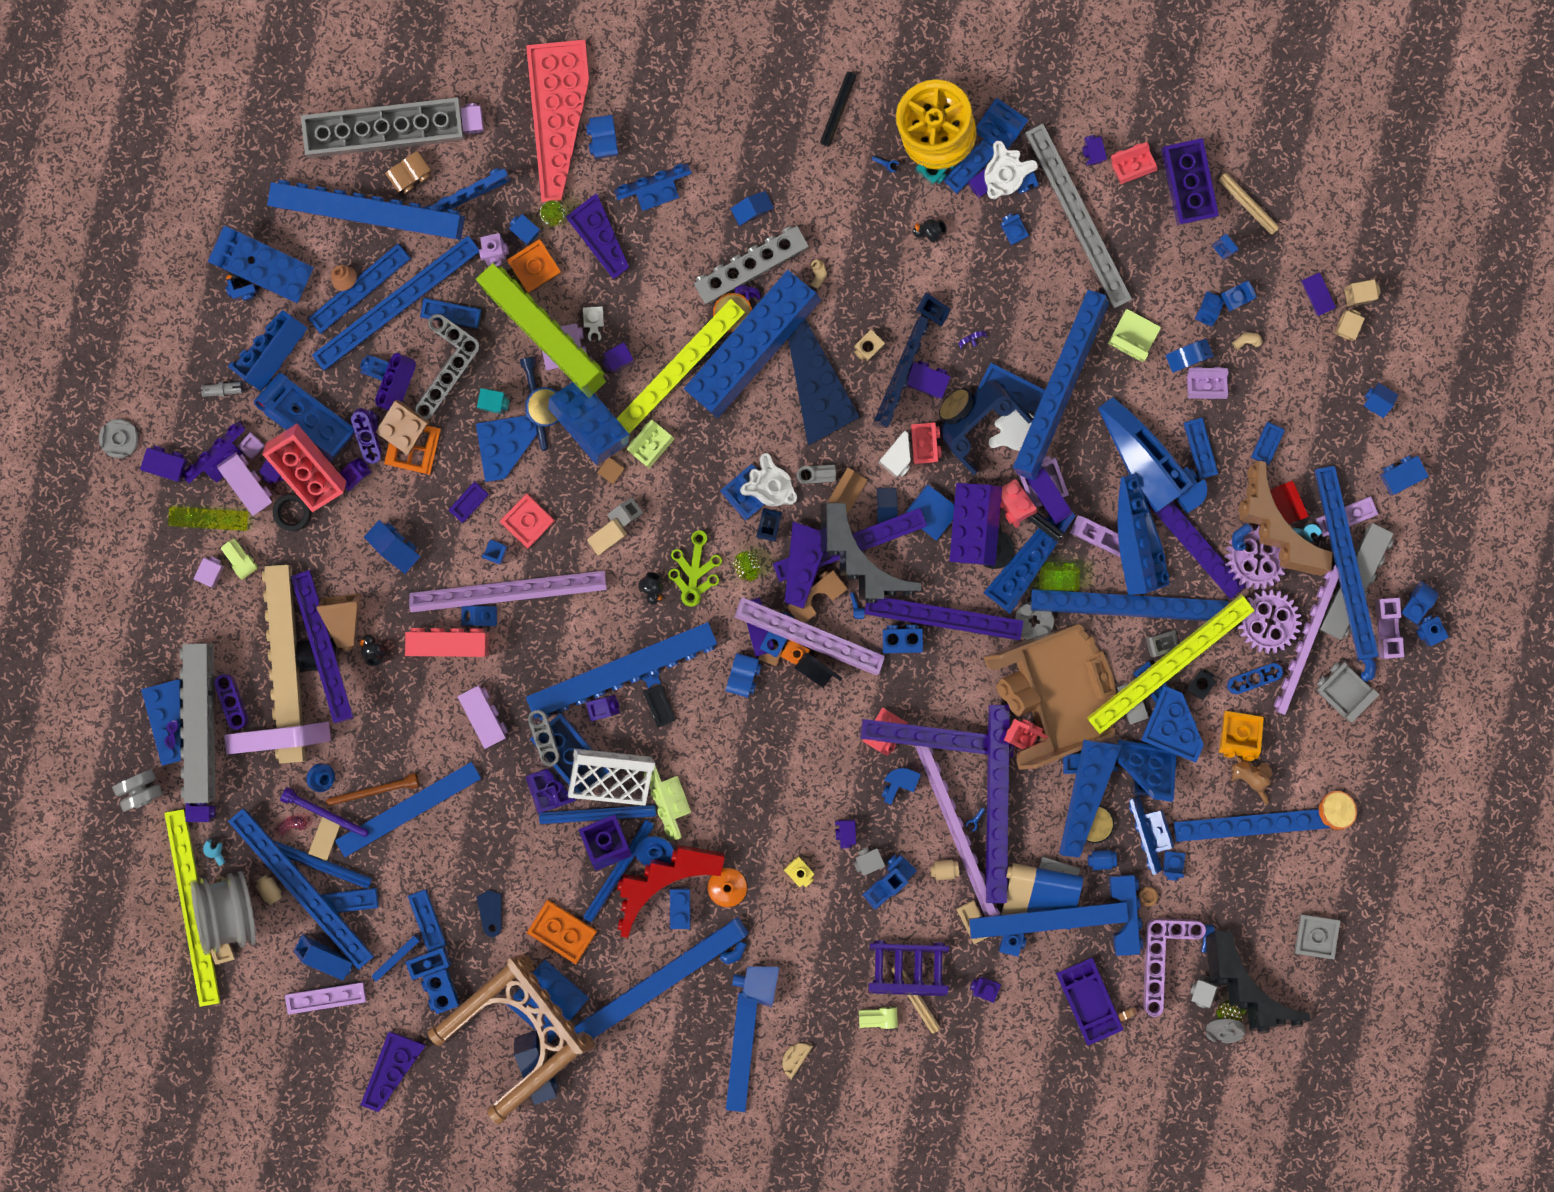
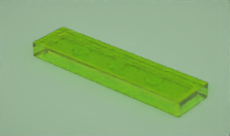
M169 506L168 526L247 531L249 512Z

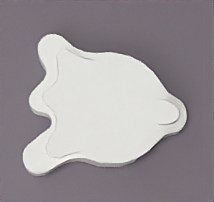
M996 141L993 144V158L988 163L984 173L988 188L987 195L991 199H997L1000 196L1014 193L1021 186L1024 177L1038 168V164L1034 160L1020 162V152L1018 150H1007L1001 141Z
M1014 410L1010 415L1001 416L995 421L994 424L1000 429V433L989 439L988 444L991 448L1007 446L1012 450L1020 451L1031 423L1028 424Z
M768 453L762 454L760 456L761 471L757 469L750 471V481L741 486V494L754 496L763 504L771 507L794 504L797 500V495L792 487L790 476L783 469L774 465Z

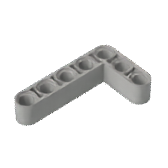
M440 314L431 315L428 319V326L455 346L456 349L414 407V411L419 414L418 409L421 405L429 407L427 415H420L425 419L433 415L479 349L476 339ZM436 317L441 318L443 321L440 328L432 326V320ZM451 329H456L459 333L458 338L455 340H451L448 337ZM469 340L475 344L472 351H466L464 348L465 343ZM455 357H462L463 365L461 367L453 365ZM444 373L451 374L452 380L449 383L442 382L441 377ZM439 389L440 397L438 399H431V390Z

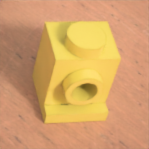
M799 856L784 868V871L799 887L802 885L807 887L814 880L812 878L814 872ZM799 870L804 871L803 877L797 876Z

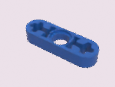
M1269 663L1233 676L1227 681V689L1232 694H1241L1274 682L1281 678L1282 668L1276 663ZM1270 667L1278 669V672L1275 673L1276 677L1268 675L1265 676L1267 681H1264V676L1260 670L1264 669L1263 672L1267 673L1271 671ZM1252 673H1257L1260 676V681L1257 684H1252L1249 681V676ZM1245 676V681L1249 687L1246 688L1245 684L1240 685L1238 691L1235 688H1231L1234 680L1242 682L1244 681L1242 677Z

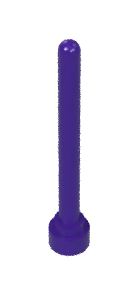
M286 787L280 798L281 802L286 804L295 803L363 837L368 836L369 832L367 829L298 797L297 793L294 792L295 790Z

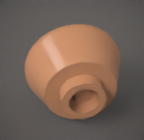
M345 265L335 267L331 272L333 287L339 291L352 288L357 280L356 271L352 267Z

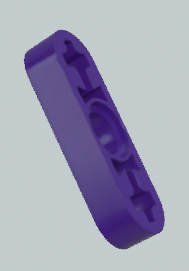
M358 408L353 412L351 422L363 459L367 463L375 464L380 460L382 450L370 413L364 408ZM358 415H360L361 417H365L363 421L364 426L362 428L361 420L357 419ZM369 432L372 439L364 440L361 433ZM370 445H372V446H371L372 452H373V453H376L375 457H373L371 454H369V451H370V447H369V446H370Z

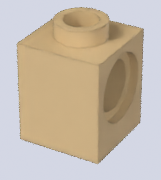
M1356 310L1344 311L1334 334L1350 341L1356 340L1365 318L1361 317V313Z
M870 330L854 346L856 349L854 353L860 360L866 359L869 361L885 343ZM871 342L874 347L873 350L865 352L862 348L863 343Z

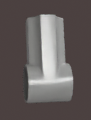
M835 465L803 466L798 469L796 478L801 484L836 482ZM802 470L810 472L811 477L809 480L805 481L801 478Z

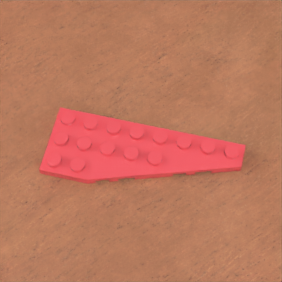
M585 40L526 45L542 203L559 202L563 198L589 84Z

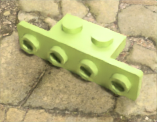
M655 766L649 784L651 796L656 802L658 815L663 821L666 836L670 841L682 838L675 819L691 813L678 776L661 782Z

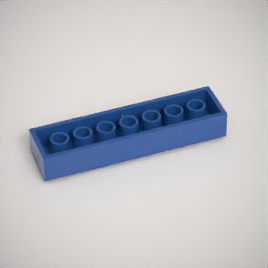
M787 270L684 387V390L718 419L820 303L821 299Z

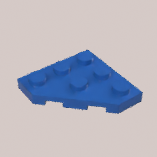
M527 416L476 424L485 482L506 479L537 436L536 425L530 422Z
M1163 685L1141 740L1196 763L1204 744L1183 693Z
M1118 740L1117 744L1121 745V749L1116 761L1152 799L1173 802L1176 754L1154 745Z

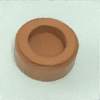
M1146 886L1140 889L1138 898L1142 905L1149 907L1157 902L1158 893L1154 888Z
M1131 1007L1117 1016L1120 1022L1138 1014L1135 1007Z

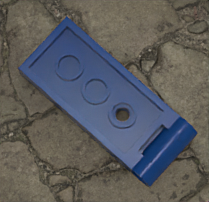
M223 226L207 261L295 303H298L314 268L226 226ZM249 256H252L254 258V261L251 264L247 261Z
M278 373L254 400V404L258 409L264 411L266 416L285 430L298 424L330 463L355 434L354 428L290 381L284 374Z

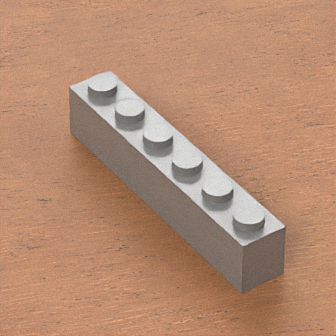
M1373 523L1368 524L1355 551L1365 598L1368 594L1366 592L1368 585H1372L1376 578L1374 573L1377 567H1381L1385 560L1383 555L1386 549L1389 550L1394 541L1392 538L1394 533ZM1339 583L1318 630L1338 640H1342L1343 637L1346 638L1350 627H1348L1349 620Z

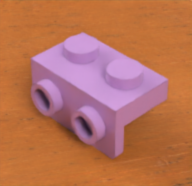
M1189 368L1187 374L1188 398L1227 399L1228 368Z

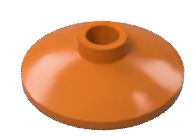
M722 868L721 876H711L708 882L710 898L722 907H732L739 904L747 892V883L744 876L732 868ZM725 885L731 886L729 892L724 891L723 887Z

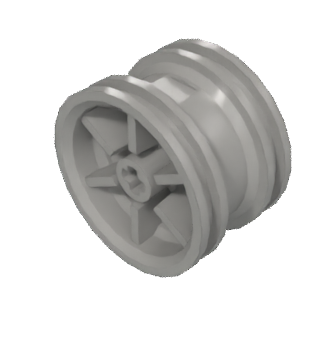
M238 871L236 876L228 873L226 881L209 884L206 878H202L201 883L192 880L191 895L204 955H208L210 950L218 953L220 945L238 942L240 948L245 947L248 942L250 946L255 945L256 936L252 907L242 871Z

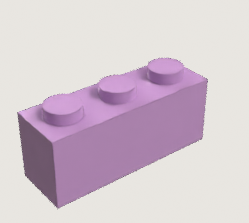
M235 452L218 464L217 468L252 516H254L272 503L270 497L273 495L266 486L262 488L258 481L261 479L254 470L250 472L247 467L249 462L243 454L239 456Z
M479 685L457 696L484 749L507 738L506 733H508V730L503 722H499L497 718L499 713L495 705H490L488 701L490 695L485 687L481 688Z

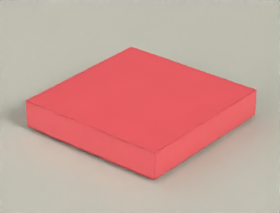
M526 493L499 522L529 549L555 520Z

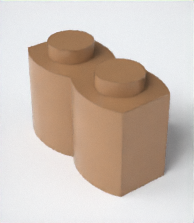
M416 151L385 174L398 193L404 192V194H408L415 188L414 184L419 181L423 183L431 177L429 174L433 171L421 154Z
M1015 672L1002 678L996 685L998 694L1007 701L1010 709L1017 716H1022L1035 710L1041 703L1039 695L1033 688L1029 687L1026 678L1020 672Z

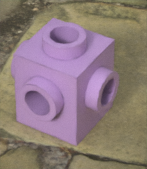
M500 233L480 237L482 248L479 249L481 260H485L488 267L492 263L496 267L507 263L506 255L509 254L507 243H504Z

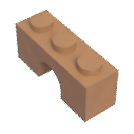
M826 570L818 577L820 581L815 585L813 584L804 609L790 604L787 606L796 620L805 623L817 614L811 606V600L815 594L824 593L833 601L847 590V587L834 571L829 573Z

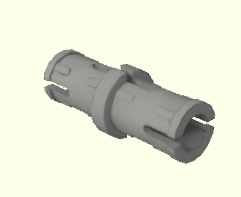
M219 382L218 384L201 385V390H203L201 391L202 397L219 395L220 397H225V395L243 394V389H241L242 382Z

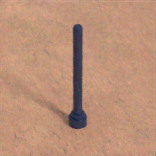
M535 357L520 359V365L526 371L530 393L537 389L533 370L536 365ZM536 426L540 449L546 451L548 444L545 428L543 426Z

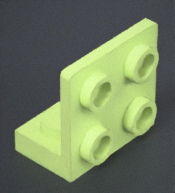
M1127 309L1108 344L1143 362L1146 360L1149 354L1148 351L1161 328Z

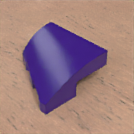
M547 769L526 776L538 814L576 801L575 798L568 797V792L563 788L564 786L556 781Z

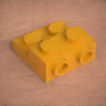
M1224 711L1219 753H1223V756L1227 758H1233L1235 755L1243 756V759L1246 761L1258 759L1261 753L1264 717Z

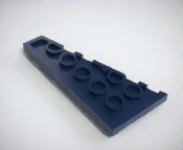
M919 316L916 320L872 423L877 428H888L892 421L895 407L897 408L901 399V391L907 386L909 380L907 375L913 365L915 353L917 354L921 346V337L926 334L929 327L927 324L928 319Z
M805 319L788 338L807 444L809 446L858 419L859 415Z

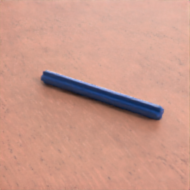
M655 805L544 812L539 814L540 824L600 821L614 814L617 819L655 817L656 807Z
M645 820L628 846L632 856L617 863L583 916L587 921L592 922L635 857L636 845L639 841L648 837L654 827L651 821Z
M274 841L291 860L361 887H370L372 878Z

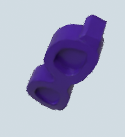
M745 285L735 287V294L746 293V300H750V297L761 299V293L756 288Z
M985 331L972 333L963 338L958 345L962 349L965 343L971 341L975 347L977 346L975 338L987 337Z
M177 720L167 724V731L170 732V735L165 737L164 743L169 749H173L176 743L174 734L178 729Z

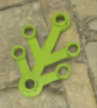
M700 530L695 531L691 537L694 544L691 567L683 557L681 550L675 549L671 553L672 559L678 562L690 578L689 586L681 579L679 570L671 569L668 573L669 578L674 580L682 591V602L689 607L696 606L700 602L701 594L719 582L718 576L712 574L706 582L696 588L697 579L712 568L720 566L722 558L719 555H713L710 561L699 568L702 546L707 542V535ZM697 535L703 536L702 542L696 541ZM674 552H680L681 557L675 559L673 556ZM718 557L720 559L719 564H713L712 559ZM672 571L678 572L677 578L671 577ZM710 577H716L717 582L711 584L709 581ZM693 593L695 595L694 600H688L687 595Z

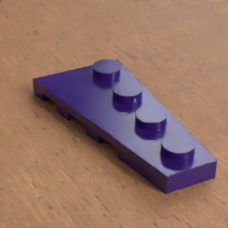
M596 193L568 214L566 219L613 280H615L628 270L629 266Z
M793 522L785 603L804 609L825 552H821V531Z
M389 1031L362 1099L361 1106L379 1112L426 1044Z

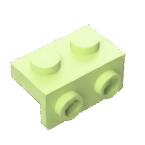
M651 420L644 425L639 435L630 442L627 450L650 469L673 442L674 438L654 420Z

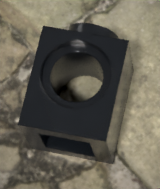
M1197 670L1185 687V690L1203 701L1217 681L1213 679L1214 675L1208 670ZM1200 678L1206 680V686L1203 689H1199L1197 686V681Z

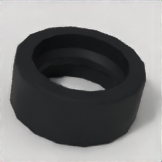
M286 494L280 497L273 507V518L276 524L287 531H299L305 528L312 516V511L297 494ZM289 501L298 502L304 510L303 518L296 524H288L281 517L282 506Z

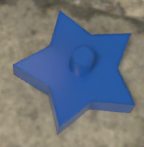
M660 672L649 676V673H645L642 676V680L646 682L648 689L653 684H661L658 678Z

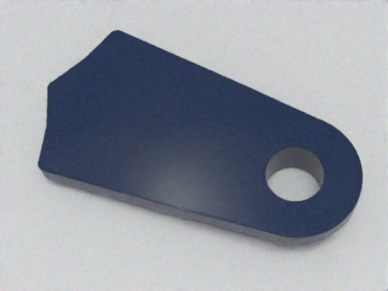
M487 890L476 898L484 933L489 937H496L501 932V893ZM491 924H494L496 926V930L494 932H491L489 930V926Z

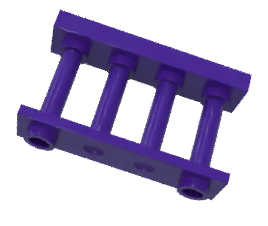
M881 940L874 941V944L870 943L869 950L875 951V980H873V983H869L868 994L948 995V986H944L942 982V953H948L949 946H945L944 943H933V946L885 944L886 941ZM883 951H895V977L892 984L884 983L885 981L883 980ZM903 952H915L914 981L912 984H904V981H902ZM923 952L935 953L934 982H932V985H924V982H922Z

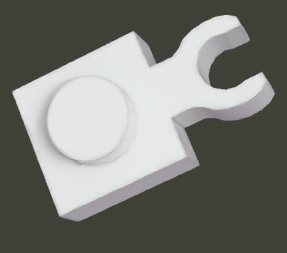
M603 307L583 308L584 328H590L588 334L589 341H592L591 335L594 333L598 334V340L600 341L601 333L598 331V327H604Z

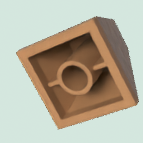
M360 593L321 598L317 606V610L337 648H341L342 651L353 649L355 644L361 600Z

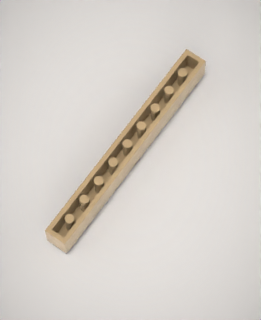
M291 565L265 566V571H262L263 583L266 582V590L263 592L264 602H267L268 610H265V620L269 622V630L266 631L267 641H270L271 649H268V660L272 661L269 677L270 681H273L274 687L271 689V699L275 700L272 717L273 720H276L277 728L303 725L300 676L296 660L297 636ZM305 746L275 749L276 759H279V763L306 761Z

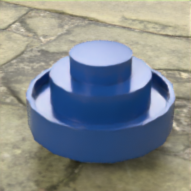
M318 763L312 766L306 777L309 788L320 793L330 789L335 780L333 768L325 763Z

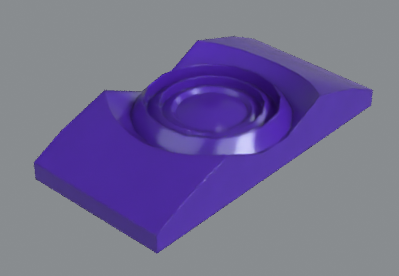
M1092 957L1056 973L1087 1046L1124 1030Z

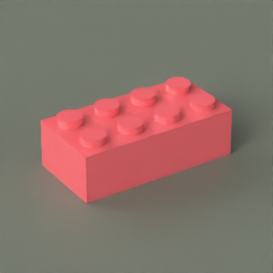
M295 424L266 443L262 455L312 512L344 493L347 481L298 424Z
M411 628V632H405V656H488L489 633L484 632V629L472 628L470 632H464V628H450V632H445V628H430V632H425V628Z

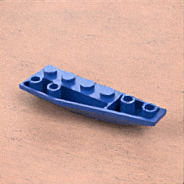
M1114 397L1098 408L1129 475L1136 473L1144 497L1156 513L1194 485L1160 441Z
M1136 473L1121 477L1118 497V539L1128 595L1149 593L1170 585L1165 554Z

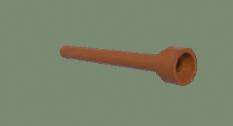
M415 772L408 774L403 780L328 798L326 803L331 806L403 787L416 789L420 787Z

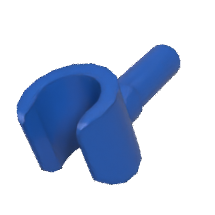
M874 155L872 157L873 161L885 166L889 172H896L890 168V164L899 165L897 161L892 160L888 162Z
M852 592L850 597L853 604L854 618L864 619V608H858L855 593Z
M982 807L972 820H968L965 823V828L970 822H973L975 827L971 832L977 829V822L986 809Z
M1205 925L1206 932L1203 936L1201 950L1203 953H1206L1207 950L1206 936L1215 931L1213 925Z

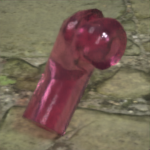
M289 816L277 828V831L284 836L290 828L305 829L307 823L300 816Z

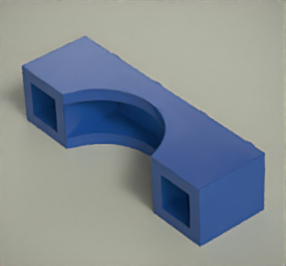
M1133 874L1109 875L1110 895L1122 902H1127L1129 920L1120 931L1113 934L1115 955L1140 954V949H1143V939L1139 937V929H1142L1141 918H1138L1137 910H1140V899L1136 898V890H1139L1138 878H1135Z

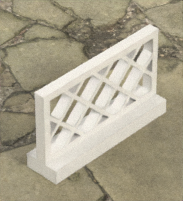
M574 749V763L568 791L569 798L646 806L651 774L655 767L652 757ZM579 764L587 765L590 769L582 776L577 772ZM600 767H606L609 773L599 778L595 771ZM620 769H626L629 774L619 781L614 773ZM639 771H646V777L638 783L633 775ZM593 773L598 781L588 786L584 779ZM613 776L617 783L608 789L603 781ZM632 777L636 785L627 791L622 784ZM582 781L587 789L581 793H574V787ZM602 784L606 791L601 795H595L592 789ZM621 786L625 793L620 797H614L611 792ZM640 788L643 792L642 798L633 799L630 794Z

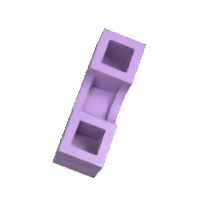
M1400 598L1375 599L1379 656L1383 659L1404 657L1403 637L1399 633V618H1401Z

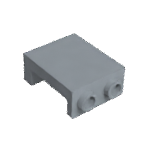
M1345 661L1341 663L1336 662L1330 668L1331 673L1317 681L1316 684L1318 686L1315 690L1348 722L1352 723L1379 694L1374 689H1371Z

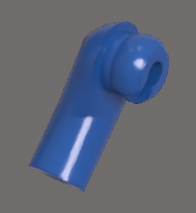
M1247 523L1232 534V547L1236 551H1243L1246 548L1244 536L1252 531V528Z
M1373 658L1362 660L1365 664V671L1361 673L1362 680L1366 682L1373 680L1377 667Z
M738 941L734 951L729 953L724 951L721 953V961L729 965L739 961L747 944Z

